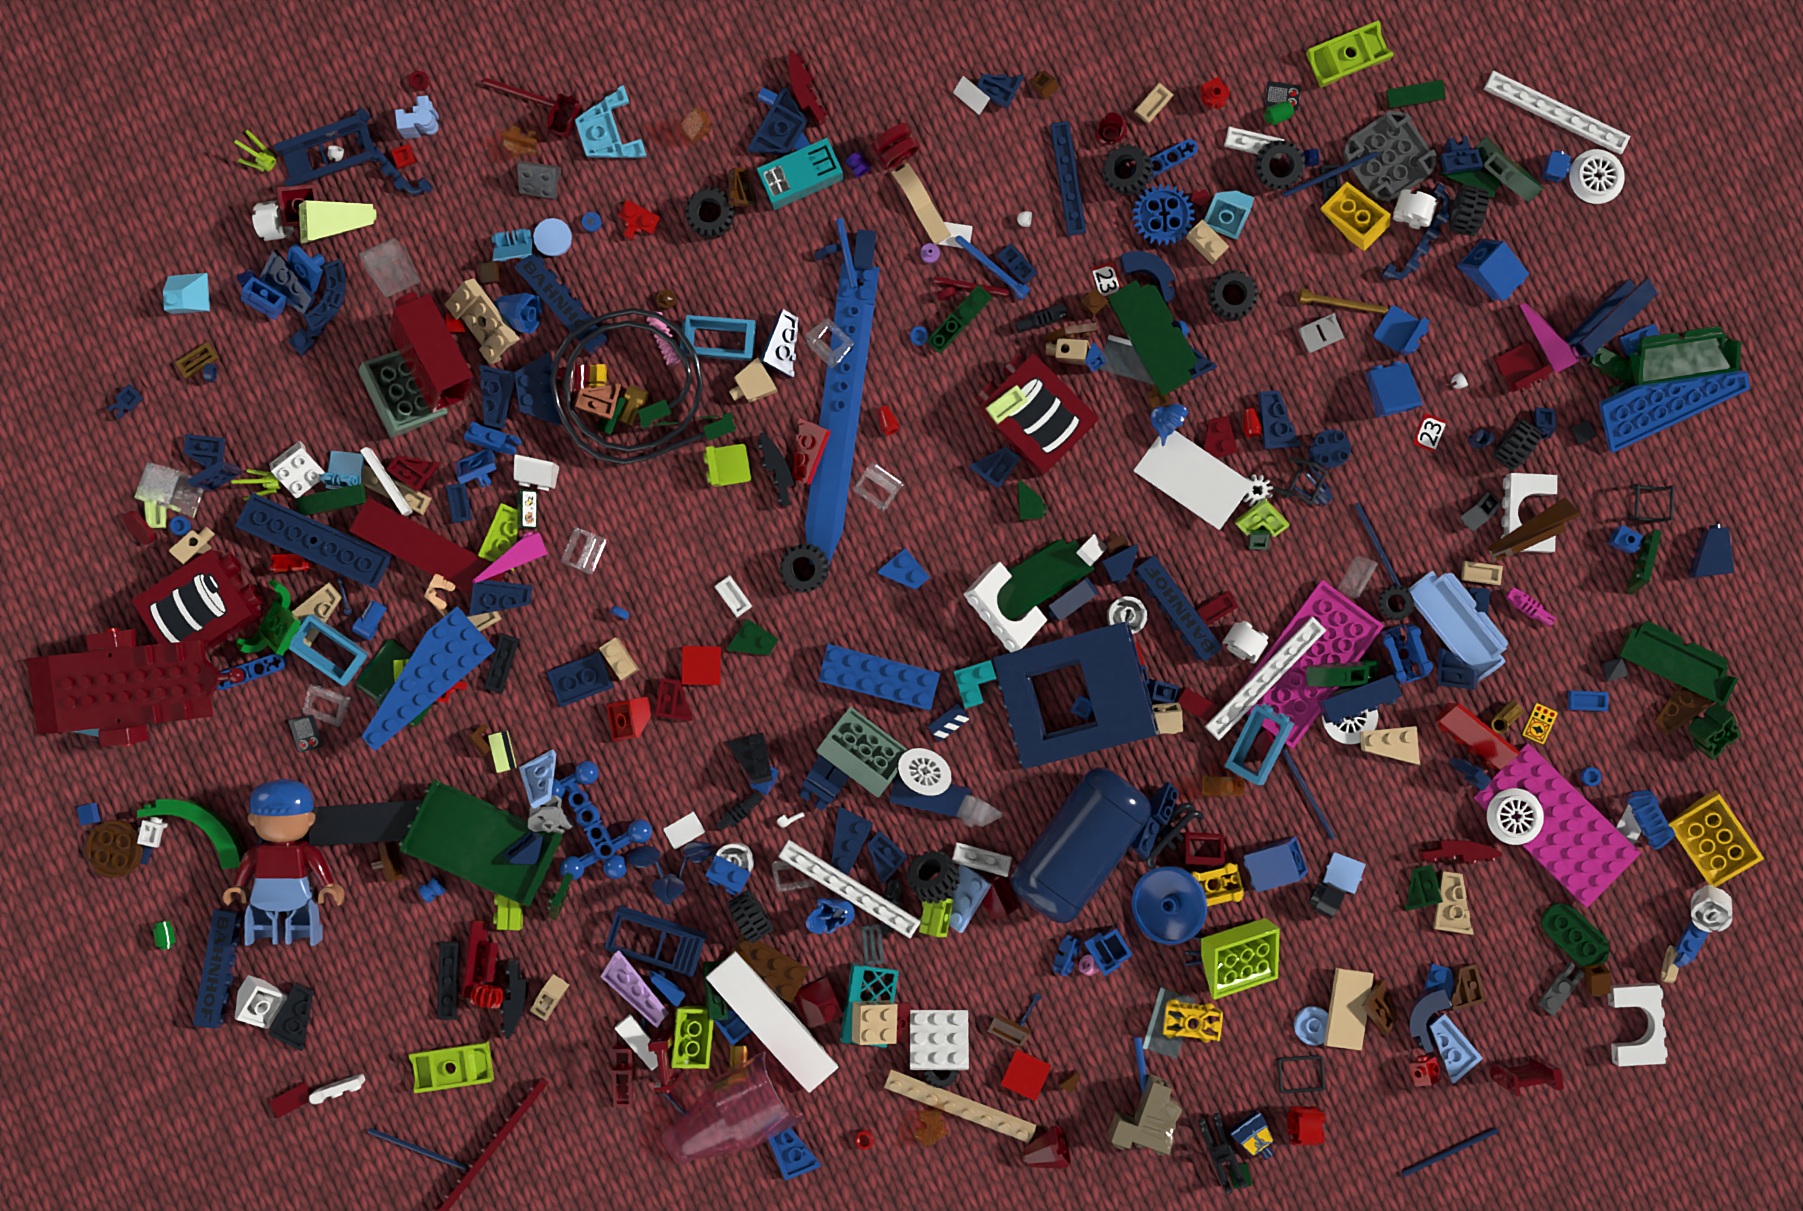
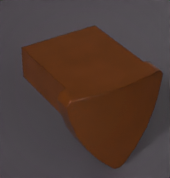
M483 724L468 737L469 741L483 757L491 751L489 745L481 737L488 729L486 724Z

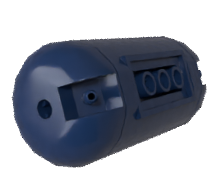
M1106 767L1090 769L1084 774L1014 869L1011 880L1014 891L1022 900L1046 918L1063 924L1073 921L1089 900H1092L1137 838L1136 836L1143 826L1148 822L1151 815L1149 799L1112 770Z

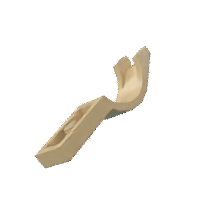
M907 162L905 167L897 172L895 170L892 171V175L905 192L915 214L933 244L937 245L951 236L950 232L909 163Z

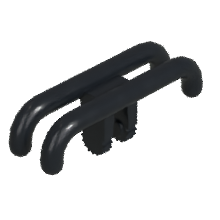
M1191 803L1180 804L1172 812L1168 824L1160 825L1155 840L1158 837L1161 840L1152 848L1148 858H1141L1138 855L1139 860L1146 862L1150 870L1155 869L1156 865L1153 860L1166 845L1173 851L1176 849L1175 844L1171 841L1174 837L1181 842L1185 840L1179 832L1193 818L1198 820L1204 819V814L1195 810V806ZM1188 810L1189 812L1173 827L1171 824L1184 811Z
M1214 1113L1213 1121L1222 1144L1214 1145L1204 1118H1200L1198 1124L1222 1187L1226 1194H1231L1233 1189L1230 1186L1222 1163L1230 1162L1240 1188L1245 1189L1247 1183L1225 1131L1219 1113Z

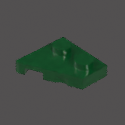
M746 619L727 650L770 655L780 639L751 620Z
M1433 864L1412 869L1408 901L1405 907L1406 911L1443 902Z
M566 872L557 893H552L548 902L549 918L555 921L565 904L570 889L569 885L574 875Z

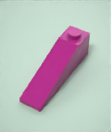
M1526 303L1520 305L1556 373L1579 361L1578 357H1580V354L1575 346L1572 347Z
M533 531L522 535L523 539L516 542L472 580L473 584L547 555L548 553L540 534H533Z

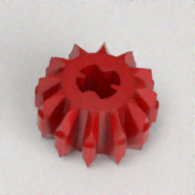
M476 984L471 990L470 1003L485 1008H499L503 1001L504 990L498 986Z

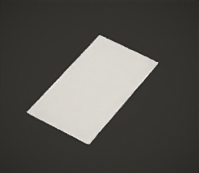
M1177 431L1167 436L1165 446H1162L1159 435L1134 469V472L1218 530L1221 529L1253 485L1252 482Z

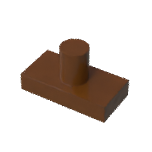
M394 841L379 844L378 848L381 858L372 860L373 870L384 869L387 882L403 878Z

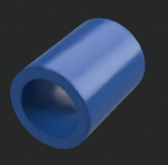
M762 88L758 95V100L773 106L778 94Z

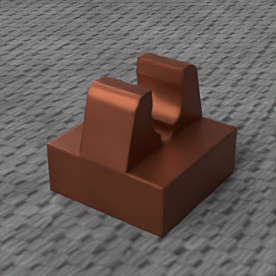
M1116 531L1108 534L1110 542L1107 543V547L1111 556L1128 548V541L1125 535L1119 537Z

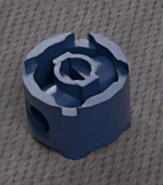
M1325 430L1317 434L1308 447V455L1311 462L1316 463L1324 470H1331L1342 465L1349 459L1351 452L1350 442L1345 433L1337 430Z

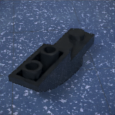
M759 433L760 438L757 439L759 450H763L764 457H761L763 469L767 468L768 473L776 472V474H773L774 485L779 486L780 493H776L778 503L782 504L783 508L791 507L788 488L795 487L790 469L772 440L764 433Z
M512 958L509 960V964H506V974L509 975L510 983H507V994L510 997L505 998L500 1006L501 1015H504L501 1031L502 1034H505V1039H510L518 1028L528 998L529 977H521L520 958Z

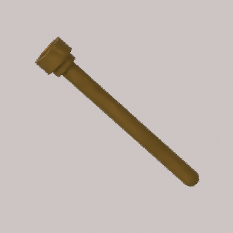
M1304 288L1300 289L1298 295V303L1300 304L1317 302L1387 314L1389 308L1385 306L1316 295L1310 292L1309 289Z

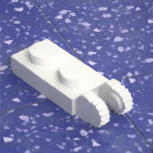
M361 1073L314 1090L313 1094L309 1096L310 1103L315 1105L322 1103L329 1096L335 1098L342 1095L346 1090L353 1092L360 1089L365 1081L364 1074Z

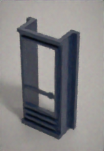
M359 115L274 144L275 151L284 156L290 179L284 180L286 187L300 186L359 164L377 160L367 123L360 120ZM360 131L366 152L328 165L324 151L325 147L322 144ZM319 145L325 166L312 171L306 149Z
M1644 278L1637 286L1630 279H1626L1564 339L1572 347L1575 346L1580 357H1594L1596 351H1599V348L1603 347L1604 343H1608L1654 298L1653 296H1658L1660 293L1651 284L1649 278Z
M620 905L615 913L605 949L614 953L620 951L623 956L694 978L696 966L708 933ZM622 918L663 931L660 935L661 940L655 957L614 944ZM666 932L681 937L673 962L658 958L663 941L666 938Z

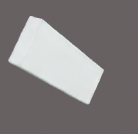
M1229 127L1224 147L1259 154L1258 151L1265 144H1269L1271 141H1284V139ZM1281 153L1275 154L1272 158L1280 159Z
M957 842L952 857L953 863L1005 877L1008 876L1012 857Z
M629 1014L615 1026V1030L645 1064L653 1070L658 1066L654 1051L649 1052L648 1043L651 1038Z

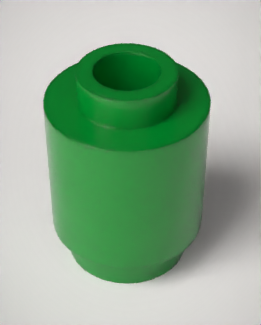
M1281 101L1266 108L1264 118L1268 124L1270 123L1274 126L1290 119L1294 115V109L1289 101Z
M170 920L154 924L153 935L156 947H160L161 950L173 948L172 944L176 943Z

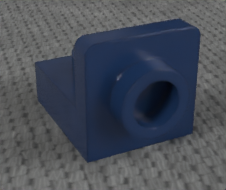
M1536 407L1534 410V427L1542 432L1541 439L1551 438L1556 429L1555 409Z

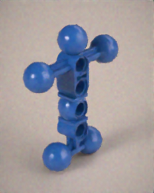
M587 760L580 762L576 766L575 772L560 781L553 779L552 795L562 799L565 791L568 790L570 794L569 803L575 808L576 820L580 826L585 828L584 831L587 830L588 839L594 848L593 851L580 858L576 856L566 857L560 864V872L563 877L566 872L574 875L572 879L574 881L583 875L584 868L601 859H605L603 863L604 873L611 879H619L627 872L628 865L622 856L614 855L615 852L632 842L640 844L647 842L652 836V827L648 821L637 819L629 825L628 832L612 840L606 827L601 824L602 820H600L598 808L591 804L592 802L589 801L588 794L584 790H580L578 786L579 783L583 785L592 784L598 778V767L595 763ZM576 794L583 796L581 804L575 802L574 797ZM585 811L592 813L591 821L584 819L583 814ZM594 828H599L601 830L602 834L600 838H596L593 836L592 832ZM603 845L610 847L611 852L609 855L603 854Z

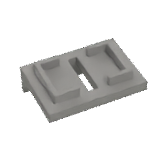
M1335 313L1298 329L1309 354L1344 338L1337 323ZM1317 325H1319L1326 340L1324 342L1318 332Z

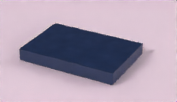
M219 461L187 481L192 487L211 492L243 472L239 466Z
M601 651L546 672L560 708L614 688Z

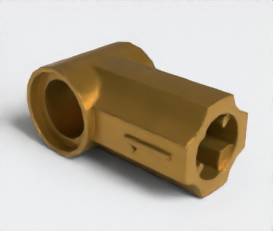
M630 385L625 393L624 399L626 400L617 420L633 426L638 415L637 411L644 406L648 392Z
M1511 700L1497 714L1489 718L1485 724L1497 734H1502L1524 713L1523 708L1514 700ZM1496 720L1500 724L1498 730L1494 728V722Z
M730 1045L728 1083L747 1084V1045Z

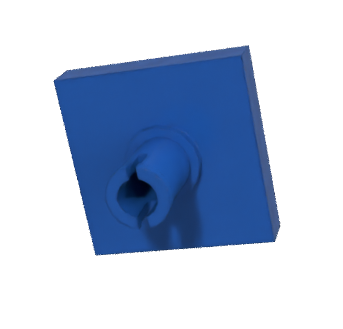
M295 243L290 247L286 261L313 294L317 291L323 271L319 266L325 264V260L319 253L310 258Z
M486 448L456 461L457 478L460 484L475 478L478 480L481 488L485 487L484 483L487 486L491 484L492 481L487 473L496 469L493 450Z

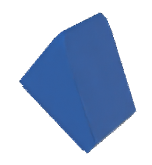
M97 803L77 807L81 826L100 822Z

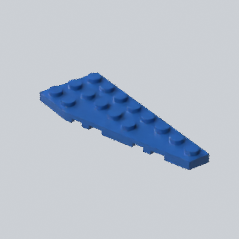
M1741 370L1633 386L1599 402L1608 450L1614 453L1749 390L1748 373Z
M458 606L426 632L363 733L362 738L374 751L495 651Z

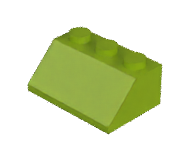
M684 1006L677 1008L671 1068L709 1069L713 1020L708 1021L706 1006Z

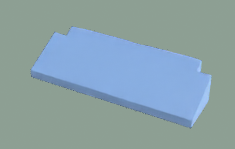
M1432 570L1408 589L1413 596L1415 607L1452 653L1478 669L1477 683L1506 662L1500 654L1507 649L1508 641L1484 612H1477L1474 609L1477 605L1476 601L1454 574L1445 573L1438 578Z

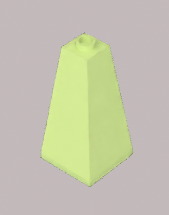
M304 201L299 204L301 243L312 242L372 225L376 221V210L373 209V204Z

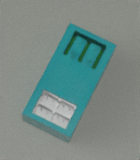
M828 138L757 168L761 182L774 210L844 180L843 172Z

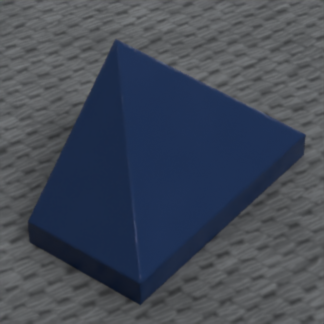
M531 830L502 855L514 864L537 865L543 838L537 832Z

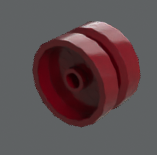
M900 123L891 127L878 136L871 144L875 153L882 155L880 161L885 169H891L900 165L921 148L916 137H910L912 131L907 123Z

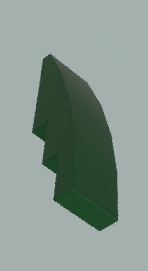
M364 484L332 489L295 499L297 512L304 516L334 512L339 509L367 503Z

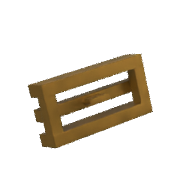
M206 342L175 363L185 379H189L204 370L206 363L213 364L220 358L216 355L215 350L212 349L211 344ZM208 349V352L202 355L201 357L195 359L193 362H191L185 367L182 366L183 364L187 363L188 361H190L191 359H193L194 357L198 356L199 354ZM212 356L211 358H209V359L206 360L205 362L201 363L202 361H204V360L207 359L208 357ZM201 363L200 365H198L197 367H195V368L192 369L191 371L186 372V371L190 370L191 368H193L194 366H196L197 364Z

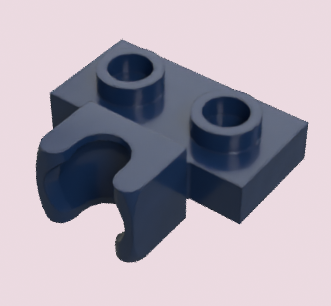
M1463 136L1458 144L1455 143L1454 138H1449L1444 146L1446 153L1440 156L1444 174L1480 170L1483 167L1479 150H1469L1470 145L1467 136Z
M1452 757L1448 762L1458 772L1465 775L1463 779L1471 786L1474 785L1479 790L1484 791L1489 785L1491 779L1480 767L1476 765L1472 767L1471 763L1463 758L1458 760Z

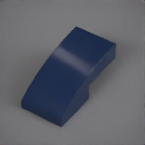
M857 229L854 268L873 270L876 231Z
M1011 243L997 255V258L1022 285H1026L1038 274V271Z

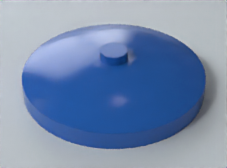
M1163 866L1150 870L1137 882L1132 895V911L1136 923L1145 935L1158 943L1175 945L1188 941L1201 930L1207 915V899L1201 884L1193 875L1178 867Z

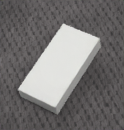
M1094 534L1076 553L1091 566L1108 547Z
M730 575L714 586L737 618L753 607Z

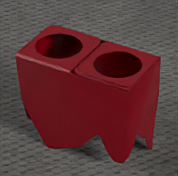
M559 93L557 95V103L548 114L547 126L549 132L564 139H568L581 108L579 102L572 95L565 96ZM567 104L574 106L572 117L563 115V107ZM558 122H565L567 124L565 132L555 131V126Z

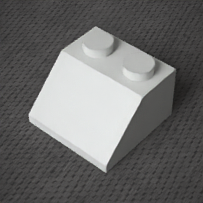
M515 455L514 480L519 481L518 485L530 487V484L538 485L537 489L549 491V488L555 489L559 471L558 465L553 462Z

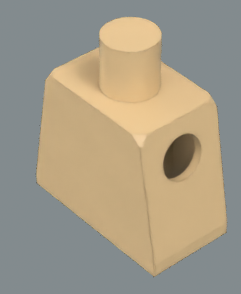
M1058 339L1057 344L1046 345V355L1056 356L1057 361L1060 363L1087 366L1085 359L1091 346L1088 340Z
M756 358L734 377L738 386L729 391L735 401L745 395L749 403L778 392L759 358Z
M205 527L199 534L191 530L169 552L186 565L212 548L207 542L215 534L208 527Z

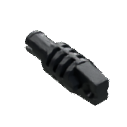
M1064 304L1047 307V310L1042 309V312L1040 310L1037 313L1034 312L1030 317L1016 321V330L1020 334L1029 329H1040V327L1043 328L1045 325H1050V323L1054 324L1067 317V309Z
M756 791L747 799L738 801L722 814L724 818L716 825L721 831L728 826L733 828L750 815L751 809L763 801L764 797L759 791Z
M888 879L884 899L899 908L901 881ZM883 922L882 932L894 934V928Z

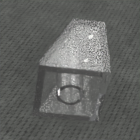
M395 238L359 253L366 271L385 297L421 282L406 248Z
M147 462L134 498L194 518L204 490L189 485L187 480L193 477L192 475Z

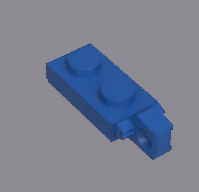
M1691 920L1674 948L1678 955L1673 964L1680 968L1686 966L1687 963H1691L1709 932L1699 929Z

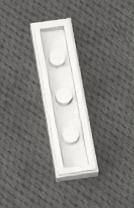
M368 447L360 450L402 515L408 516L411 514L412 509L373 450Z

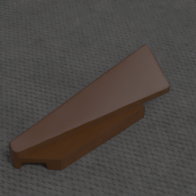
M1563 498L1487 548L1493 562L1514 555L1565 532L1566 528L1563 523L1581 515L1568 499Z

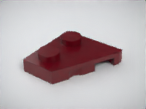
M1228 415L1208 421L1204 451L1216 459L1238 453Z
M397 455L386 468V471L418 493L440 467V463Z
M660 679L655 716L687 721L693 720L680 680Z

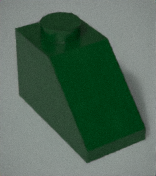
M1018 481L1019 521L1042 520L1044 518L1043 515H1047L1046 503H1043L1042 498L1023 481Z

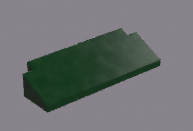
M1137 280L1107 297L1110 307L1161 397L1187 385L1192 379L1189 370L1194 368L1197 358L1180 328L1172 326L1173 316L1156 286L1146 284L1141 288Z
M1720 326L1686 330L1681 337L1675 332L1643 337L1640 343H1636L1637 352L1629 353L1635 386L1739 371L1741 341L1726 338V333L1722 332Z
M1063 538L1055 540L1027 557L1020 565H1015L1007 570L1012 577L1001 587L997 595L998 608L1006 619L1012 621L1094 570L1093 565L1089 566L1076 553L1080 549L1076 540L1069 544H1066Z
M1645 621L1642 625L1639 624L1637 629L1627 628L1618 656L1715 703L1717 702L1722 706L1726 705L1739 680L1726 674L1729 668L1726 666V658L1693 642L1685 646L1682 644L1683 638L1650 621Z

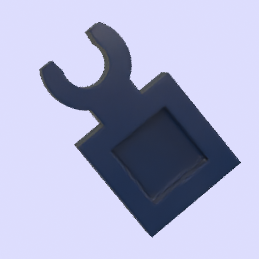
M309 326L307 331L301 328L288 342L304 356L317 343L313 338L321 336L324 332L322 329L312 334Z
M128 384L115 397L119 402L110 405L108 410L113 412L118 408L119 412L115 417L121 419L125 415L126 409L132 412L144 397L132 385Z

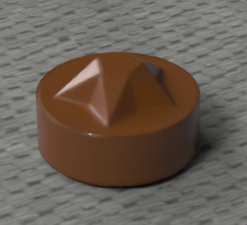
M664 289L658 293L656 300L661 308L671 309L674 307L676 296L671 290Z

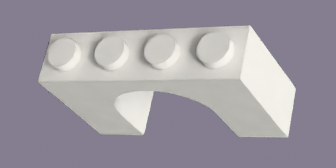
M1510 473L1506 475V478L1503 479L1505 497L1502 500V507L1505 508V514L1501 522L1502 527H1504V535H1502L1501 539L1522 525L1518 517V507L1526 496H1553L1557 494V475ZM1556 536L1520 552H1555Z
M1001 562L990 565L963 595L967 598L969 604L976 609L980 617L989 625L992 632L1003 642L1005 648L1012 653L1022 649L1047 619L1037 606L1020 615L1015 621H1010L1001 614L997 605V595L1001 587L1012 576Z
M1655 983L1611 985V993L1608 994V1005L1615 1008L1640 1007L1648 1018V1028L1641 1039L1635 1042L1611 1043L1612 1063L1618 1066L1666 1064L1667 1048L1664 1046L1666 1030L1663 1027L1665 1013L1661 1006L1663 991L1660 985Z

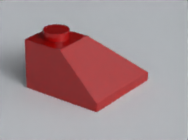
M648 697L606 705L613 742L640 737L651 716Z

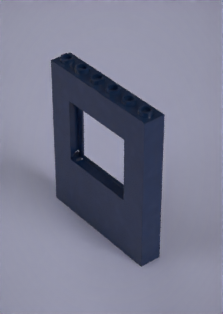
M1129 621L993 658V669L999 677L998 687L1004 696L1003 706L1005 710H1008L1009 714L1008 724L1010 728H1013L1015 735L1013 736V742L1019 750L1018 760L1024 769L1160 734ZM1080 663L1096 721L1046 734L1031 676Z

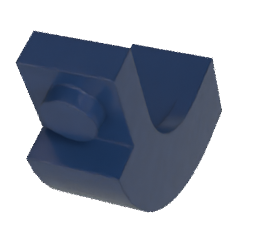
M1132 251L1121 254L1119 259L1124 276L1135 273H1144L1151 276L1156 281L1166 304L1172 302L1174 291L1172 286L1169 287V284H1173L1175 277L1166 262L1158 256L1144 251Z
M1445 983L1434 985L1423 991L1416 998L1411 1008V1036H1417L1420 1047H1424L1426 1053L1434 1051V1044L1427 1027L1429 1017L1439 1010L1451 1007V999Z

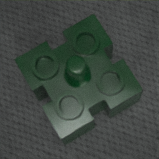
M1717 702L1705 710L1703 718L1699 715L1692 718L1693 721L1687 727L1690 735L1694 738L1695 748L1712 761L1724 751L1723 748L1727 744H1733L1742 736L1739 727L1735 725L1737 722L1734 714Z

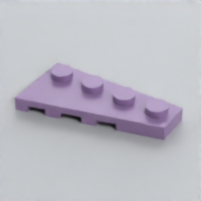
M617 951L602 973L601 978L658 1028L669 1014L621 952Z

